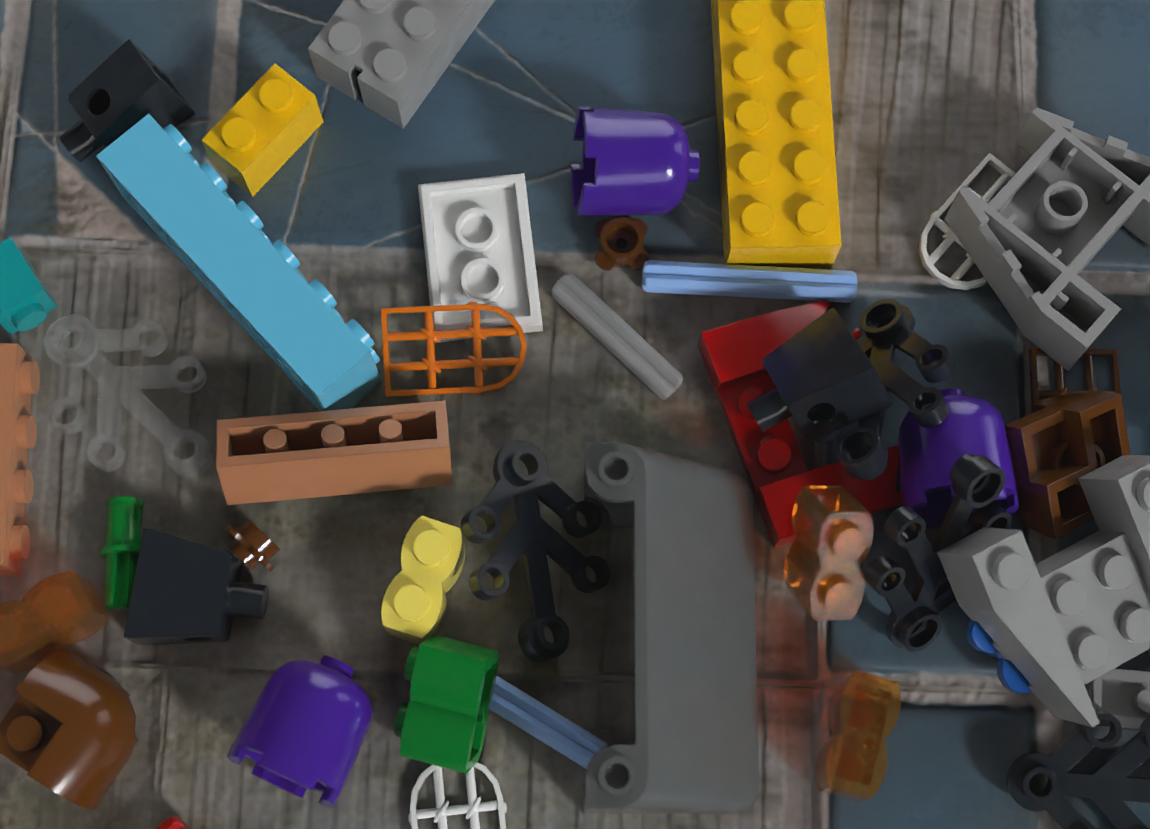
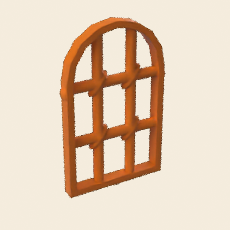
M471 301L467 304L381 308L383 342L381 356L384 361L385 397L472 393L477 395L482 392L502 388L517 376L524 364L527 345L523 329L512 314L498 306L478 304L475 301ZM471 310L472 326L467 325V329L434 330L433 312ZM480 310L497 312L509 319L514 327L481 328ZM424 312L425 328L420 327V331L388 332L387 314ZM519 335L521 343L519 357L482 358L481 340L486 341V337ZM472 337L473 356L469 355L468 359L435 361L434 342L439 343V339ZM425 340L426 358L422 357L421 361L390 363L389 341ZM515 366L513 371L500 382L483 386V370L487 371V367ZM474 368L475 386L437 388L436 372L441 373L440 369ZM427 370L428 388L391 390L390 371Z

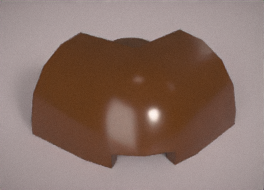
M1091 391L1050 397L1032 403V414L1005 425L1019 502L1016 514L1031 529L1047 537L1057 539L1095 520L1079 478L1123 455H1130L1122 395L1119 393Z
M67 648L57 649L40 661L16 688L15 692L20 694V696L0 723V754L28 772L27 775L53 792L81 807L94 810L127 763L136 744V714L129 699L131 695L115 679Z

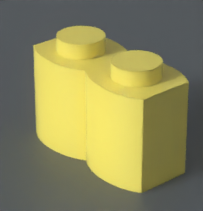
M421 516L409 529L401 551L402 571L391 581L382 602V624L389 635L420 645V643L433 634H439L447 611L445 593L458 580L465 561V544L459 527Z

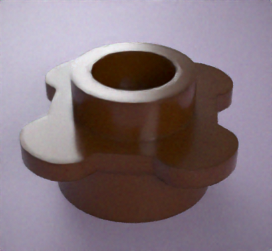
M625 217L600 220L594 229V234L599 239V251L595 255L597 266L605 271L612 270L615 266H629L633 270L642 269L644 263L649 258L648 253L643 248L644 237L648 231L645 222L638 218L629 219ZM619 240H623L627 245L621 249L616 246V243Z
M247 518L236 530L229 524L225 527L235 538L227 547L251 570L259 562L270 572L274 569L268 561L280 548L252 521Z

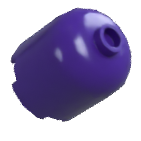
M579 107L575 119L573 140L583 141L582 164H571L573 209H577V215H660L675 209L686 193L688 182H696L699 174V152L696 149H690L689 139L681 122L672 115L659 112Z
M949 388L939 390L949 406L948 416L942 423L934 427H922L917 423L911 411L907 412L899 427L898 434L901 507H911L926 521L927 528L940 529L955 495L949 477L950 470L960 457L966 454L987 456L1005 472V485L994 501L1011 515L1015 514L1019 508L1011 451L1005 428L1006 424L1001 413L992 403L974 396L965 395V391L961 389ZM973 508L970 516H973L978 508Z
M325 655L319 664L308 660L287 662L277 668L268 679L227 754L228 759L240 765L244 757H247L256 763L251 773L252 775L300 798H303L307 789L322 793L319 803L326 807L335 808L370 728L373 716L371 700L363 687L351 679L355 670L346 663Z

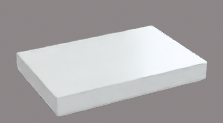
M525 174L418 184L430 306L467 304L471 301H475L478 304L494 305L512 314L522 327L523 333L543 331ZM471 310L433 312L434 330L467 329V325L472 326ZM480 310L481 328L514 327L509 319L499 313ZM471 337V338H449V339H439V340H440V342H449V341H458V340L472 339V337Z

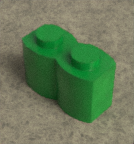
M435 634L420 643L419 647H413L408 656L404 672L405 681L411 682L409 703L404 702L401 705L394 726L395 736L401 738L400 756L465 774L479 761L485 739L489 704L498 671L499 651Z

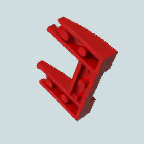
M827 300L777 310L701 332L698 342V348L774 548L901 505V493L896 492L899 463L898 445L887 448V467L879 477L873 480L864 481L850 476L840 461L808 471L789 420L786 419L769 430L762 432L746 404L775 387L762 364L764 358L823 315L831 306ZM858 328L851 333L856 340L861 337V331Z

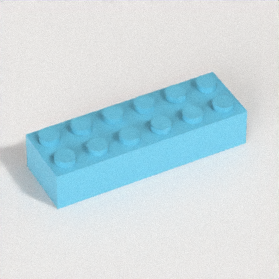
M147 114L96 155L124 200L319 411L351 409L382 383L376 367L380 358L372 349L375 343L365 329L353 318L346 324L344 323L343 318L334 308L337 302L330 292L317 279L308 284V281L298 269L300 266L298 259L290 249L279 239L273 244L261 230L264 225L255 212L243 200L237 205L225 191L228 186L209 163L205 162L201 166L189 153L192 150L191 146L172 124L163 129L150 114Z

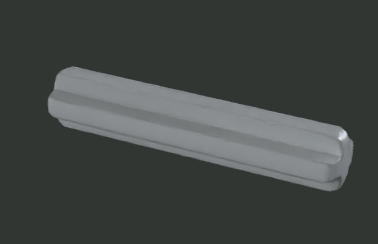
M567 273L556 282L552 288L553 298L658 397L665 400L677 391L683 381L682 374L576 275Z

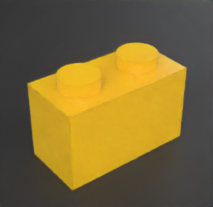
M274 63L201 141L213 166L251 197H254L324 121L315 94Z

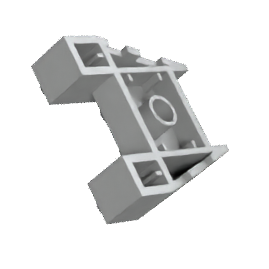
M1036 107L1031 112L1015 142L1031 154V158L988 204L967 187L963 186L958 191L945 220L1023 335L1069 371L1121 310L1120 307L1078 274L1122 225L1150 246V157L1127 149L1128 142L1110 135L1106 140L1073 128L1074 121Z
M1123 455L1080 477L1079 482L1099 531L1037 564L1034 563L1021 530L984 527L937 552L959 606L971 620L978 621L994 640L991 644L1004 659L1012 661L1029 681L1030 685L1028 687L1056 718L1089 727L1100 724L1085 685L1146 650L1150 656V455Z

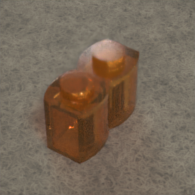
M805 485L799 492L793 507L792 527L796 539L791 545L785 560L784 578L786 586L814 621L852 620L861 605L864 594V575L860 566L867 558L873 541L872 517L869 511L842 485Z
M61 572L35 584L22 600L0 603V671L12 674L30 670L46 656L54 652L58 645L75 644L98 632L110 617L93 583L76 572Z
M856 671L839 685L830 706L829 720L832 735L824 743L816 764V783L819 791L856 802L869 800L876 794L883 782L887 767V749L884 740L893 730L900 712L901 694L898 682Z

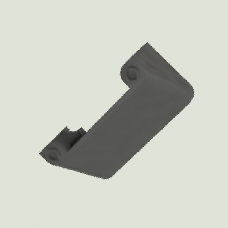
M586 442L584 501H596L604 506L610 515L612 528H634L635 745L608 746L594 754L588 763L585 783L583 784V814H731L741 812L752 804L759 788L754 531L751 487L746 479L735 471L618 442Z

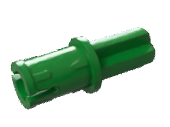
M117 496L111 497L106 501L107 526L105 546L100 548L99 556L106 559L104 606L106 610L128 612L142 540L141 526L144 501L142 499L136 500V497Z

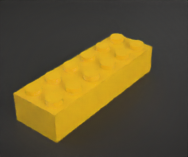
M711 0L724 264L810 269L832 268L842 244L825 0Z

